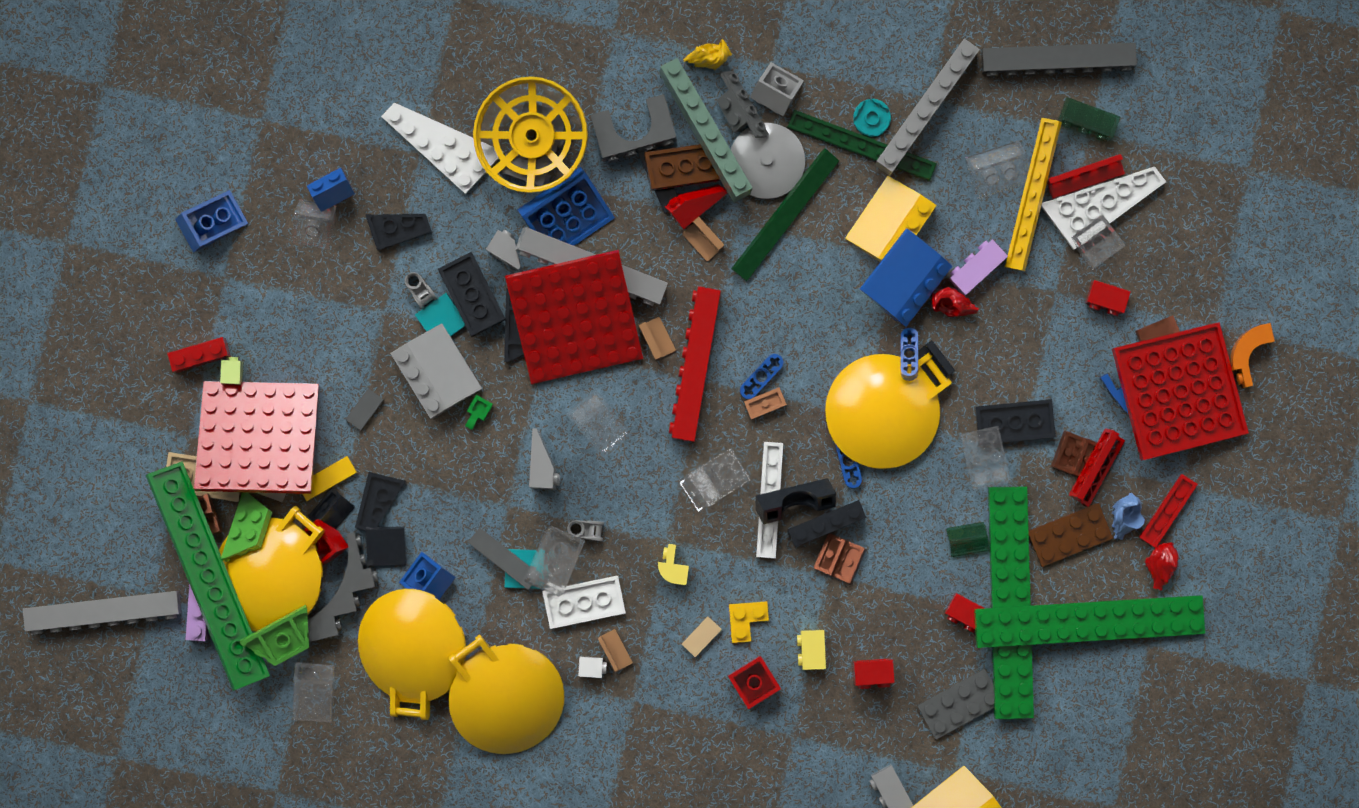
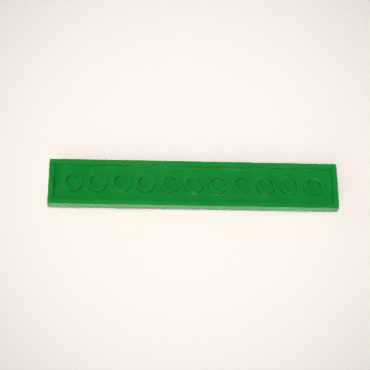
M183 461L145 475L233 691L269 677L270 675L263 658L256 655L253 650L240 644V640L251 635L252 631L225 564L221 559V554Z
M988 487L991 608L1031 606L1027 487ZM1032 645L992 647L994 719L1034 718Z
M1203 595L974 609L976 648L1205 634Z

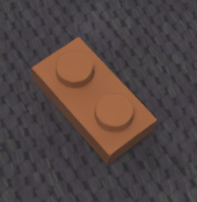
M780 387L744 401L751 420L787 405Z

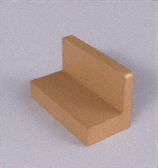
M700 217L695 219L693 224L682 233L706 261H709L724 247L721 240Z
M660 317L639 325L655 361L675 352L676 349Z
M616 629L598 637L615 672L633 663Z

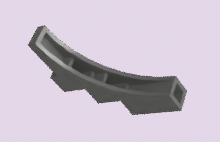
M356 532L347 534L349 548L348 564L344 579L337 593L320 612L308 619L309 642L340 635L339 631L342 630V624L336 616L358 611V607L361 606L359 596L355 595L354 592L377 587L376 583L379 582L377 572L373 571L372 568L364 569L367 561L365 554H361L360 547L363 546L361 536H357Z

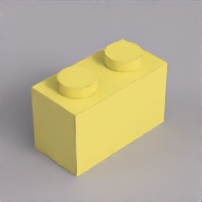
M824 630L800 631L801 635H797V646H801V654H798V666H802V670L826 669Z

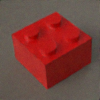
M760 655L727 675L748 709L781 689Z
M893 659L852 661L853 682L859 689H869L873 684H877L879 688L890 687V683H895Z

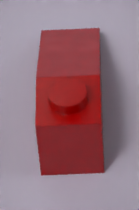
M717 184L680 194L672 198L665 208L675 222L684 229L728 192Z

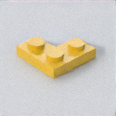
M767 601L729 604L732 643L751 641L750 622L769 621Z

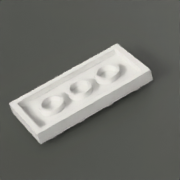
M618 576L542 591L550 629L626 613Z

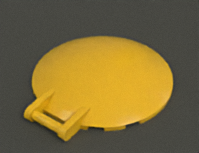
M927 353L918 360V376L912 381H907L901 376V357L889 354H875L860 358L849 364L835 378L828 392L825 404L826 424L832 440L848 458L870 468H896L913 461L928 448L937 432L940 420V404L937 394L952 383L931 359L932 355L930 353ZM924 363H926L941 383L937 388L920 367ZM908 364L907 373L910 374L912 369L911 364Z
M294 506L284 519L270 518L261 548L249 551L242 556L235 555L230 557L228 562L223 561L251 631L256 632L304 605L307 606V613L309 614L319 598L323 568L315 544L325 530L311 522L300 512L301 510L297 506ZM295 518L312 532L311 536L293 522ZM228 536L226 537V539L224 540L219 549L221 556Z
M399 589L381 596L368 608L359 627L358 650L361 662L373 683L390 696V716L393 717L401 715L428 720L430 717V701L450 690L458 671L448 657L452 654L455 655L466 647L463 629L454 616L456 615L446 604L436 599L434 595L422 590ZM466 657L460 660L461 664L466 660ZM400 702L420 704V710L400 708Z
M479 634L472 643L455 655L452 654L448 657L458 670L449 691V710L452 721L466 741L483 751L496 754H512L527 750L544 740L555 728L561 717L564 707V687L561 677L553 663L539 651L519 644L494 645L490 647ZM479 646L482 647L481 650H479L477 653H475L473 656H471L461 664V659L466 657Z

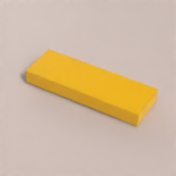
M346 456L313 475L311 494H303L306 501L311 500L357 473L349 457Z

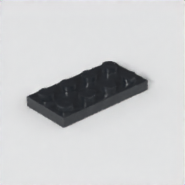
M472 252L438 268L471 337L506 320Z
M1052 399L975 407L979 445L1056 437Z

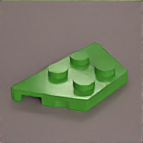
M242 492L221 556V559L225 562L230 561V557L235 555L242 556L249 551L261 548L272 511L248 492Z
M304 605L241 639L240 644L253 650L256 655L264 657L274 666L308 649L307 606Z

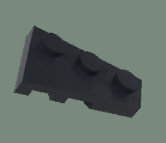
M365 214L378 251L432 233L426 214Z
M368 472L355 528L366 530V527H377L406 481Z

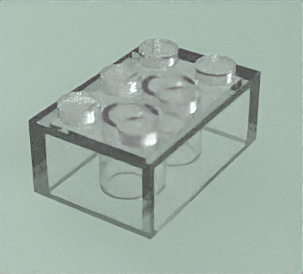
M549 525L543 533L524 582L558 597L562 595L585 540Z

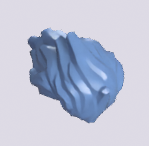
M1129 493L1128 496L1118 500L1113 505L1115 509L1112 512L1114 515L1112 528H1114L1115 539L1123 540L1125 534L1140 529L1145 523V519L1141 515V501L1133 493Z

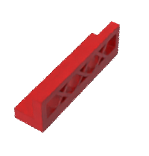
M1119 154L1049 178L1047 185L1052 199L1124 175L1125 172L1121 163L1123 160L1122 155Z
M1104 429L1069 493L1070 497L1086 507L1090 506L1125 442L1124 439L1118 436L1119 433L1114 430ZM1117 440L1118 442H1117L1115 448H1114V449H1111L1112 446L1114 445L1115 441ZM1107 458L1106 464H1105L1104 466H1102L1103 463H1104V461H1105V459ZM1098 475V479L1096 480V482H1093L1095 477ZM1087 492H1089V495L1085 501L1084 497L1086 496Z

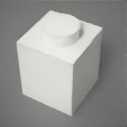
M580 656L578 676L602 678V674H606L607 662H603V658Z

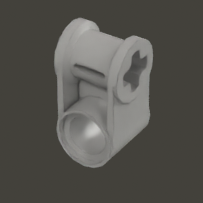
M411 272L405 277V284L421 309L431 300L438 299L418 273ZM412 276L419 278L417 286L412 287L409 285V279Z
M574 520L568 524L567 532L571 537L603 541L601 533L604 522ZM574 523L581 526V532L576 535L570 531V527Z

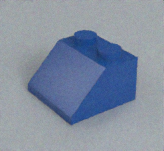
M342 168L307 185L313 200L321 212L355 194Z
M421 552L399 583L406 589L422 590L440 600L456 577L428 555Z

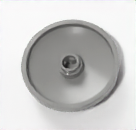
M764 123L769 133L767 137L755 138L749 127L735 139L731 151L752 186L750 196L759 199H775L789 193L800 180L805 168V154L801 142L793 132L778 124Z

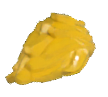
M721 39L719 45L707 43L696 47L683 60L684 62L694 63L695 67H706L716 70L727 61L732 53L727 43Z

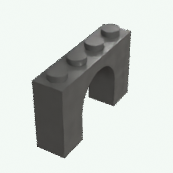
M664 94L646 99L651 118V128L648 134L640 140L628 141L621 138L614 129L609 110L590 115L603 162L613 163L618 161L620 157L626 156V158H631L640 151L650 152L656 150L655 147H670L674 145V142H677Z
M529 101L525 102L521 114L529 112ZM537 104V113L547 116L553 110ZM558 115L551 122L555 132H566L564 122L561 116ZM555 140L551 150L555 154L558 149L562 150L565 140ZM544 155L536 160V169L544 168L553 162ZM516 157L511 161L512 164L520 168L528 169V161ZM507 166L500 171L503 175L527 183V175L516 173ZM549 172L535 175L534 186L549 184L552 175Z

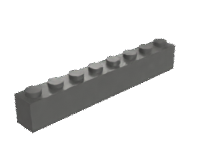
M1136 43L983 48L981 51L982 74H987V77H997L998 73H1006V76H1017V73L1025 72L1027 76L1036 75V72H1044V75L1056 74L1055 71H1063V74H1073L1075 70H1082V73H1093L1094 70L1100 69L1102 73L1113 72V69H1120V72H1130L1132 68L1137 66Z

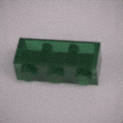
M1066 97L1057 121L1062 122L1061 126L1071 129V127L1079 129L1078 132L1084 135L1091 133L1097 135L1096 139L1107 142V140L1111 141L1113 139L1121 117Z

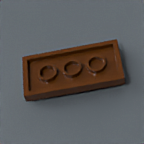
M700 144L644 153L651 191L721 181Z
M1099 503L1028 531L1041 567L1113 539Z

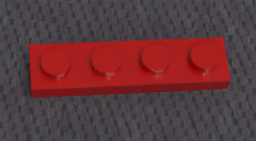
M1180 474L1138 538L1156 548L1198 484L1185 475Z

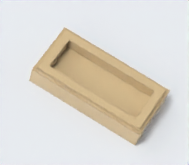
M707 616L682 645L696 657L722 629Z

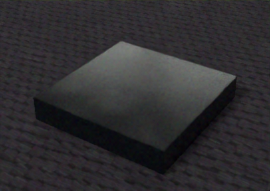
M405 526L366 527L367 566L406 565Z

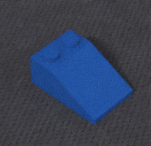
M230 190L182 212L175 219L193 253L248 224Z

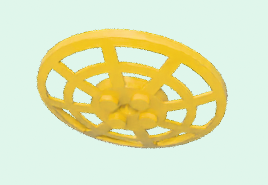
M521 77L500 85L483 101L474 122L473 139L475 151L482 167L495 181L509 189L533 193L552 189L563 183L574 173L584 157L588 131L584 112L578 101L569 91L551 80L540 77ZM528 83V95L518 97L508 104L499 96L511 87ZM536 83L550 86L565 96L557 104L549 98L536 95ZM494 101L501 108V111L495 119L493 131H481L484 115L490 104ZM529 101V112L518 115L512 109L519 103ZM537 101L548 104L553 110L547 116L537 113ZM570 102L574 105L580 117L582 132H571L569 119L563 111ZM505 114H507L513 120L509 131H499L501 121ZM558 115L561 116L564 122L566 132H555L551 122ZM530 130H535L537 133V137L533 141L527 138V133ZM481 138L492 139L495 152L501 160L493 168L484 156ZM499 139H509L513 148L506 156L500 148ZM571 139H582L579 155L573 166L569 169L562 161L569 151ZM555 140H565L564 148L558 157L551 148ZM518 155L528 158V169L520 168L512 164L511 161ZM546 155L553 162L544 168L536 169V158ZM507 166L516 173L527 175V186L510 183L499 176L498 173ZM556 167L564 174L550 184L534 187L535 175L547 173Z

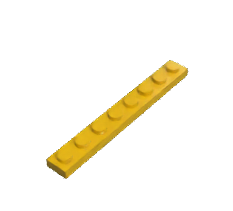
M1041 118L1005 264L1007 268L1021 271L1026 269L1062 124L1060 121Z

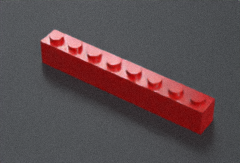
M699 286L697 291L693 290L692 302H695L694 310L690 309L688 319L692 321L691 328H687L685 339L689 340L688 347H683L682 358H685V364L680 366L678 377H682L681 385L677 384L675 396H679L678 404L674 403L672 415H675L674 423L670 422L669 434H672L673 439L695 441L721 290Z

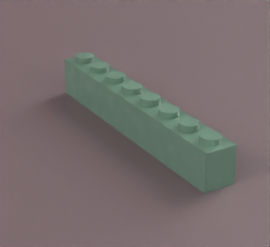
M678 58L662 65L659 72L661 78L733 202L735 203L750 195L752 191L750 182Z

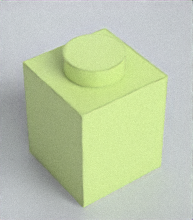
M227 357V360H221L220 383L241 385L243 362L238 361V357Z

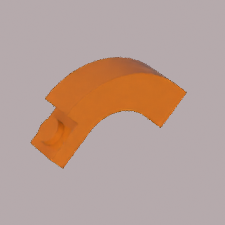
M1271 323L1259 325L1246 331L1233 346L1230 364L1232 371H1239L1236 377L1238 384H1242V388L1253 386L1249 369L1251 352L1259 345L1275 342Z

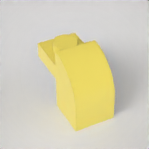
M668 544V548L664 547L663 559H666V563L658 562L659 572L670 583L686 585L689 566L674 564L676 545Z

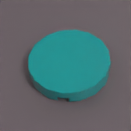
M867 99L860 102L855 108L853 122L856 129L862 135L876 137L883 134L889 128L891 113L884 102L877 99Z

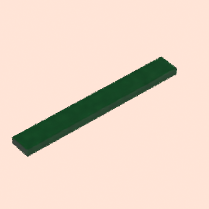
M793 110L787 126L791 130L874 161L878 160L888 146L885 143L797 110ZM907 152L895 169L930 181L937 163Z
M824 148L731 268L745 281L751 277L839 162L827 149Z

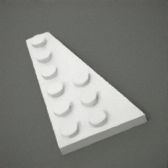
M393 103L381 116L465 194L486 173L477 157L472 137L396 103ZM481 142L484 156L492 167L499 157L493 146Z
M1152 167L1043 202L1041 208L1074 250L1166 181L1156 167Z

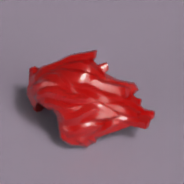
M948 287L939 290L935 294H931L933 310L935 312L941 311L948 317L977 314L979 308L975 307L969 298H966L956 289Z
M1172 542L1158 545L1150 557L1145 558L1146 567L1154 581L1153 588L1160 591L1163 590V586H1166L1178 567V552Z

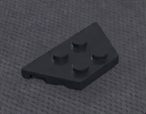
M506 288L504 362H509L524 355L509 291Z

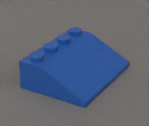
M581 167L576 169L560 185L545 190L517 209L530 229L573 246L615 218Z
M906 228L861 286L860 290L893 320L907 327L953 266Z

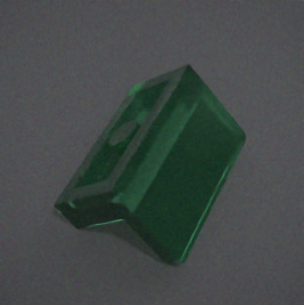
M984 522L946 529L951 557L989 551L988 535Z

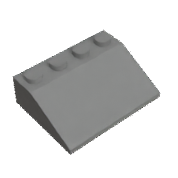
M443 324L434 327L390 353L430 419L436 418L482 389Z
M533 428L529 487L532 489L556 490V486H560V475L557 473L540 431Z

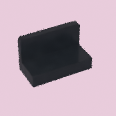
M932 340L918 350V360L927 353H930L932 355L931 359L945 377L955 371ZM926 363L921 365L935 385L938 384L939 380Z
M332 488L308 517L313 522L319 519L337 529L355 506L335 488Z

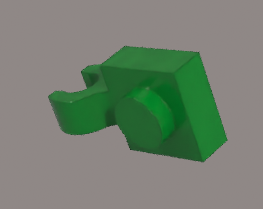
M476 395L467 410L472 415L465 427L473 430L478 419L484 421L493 404Z

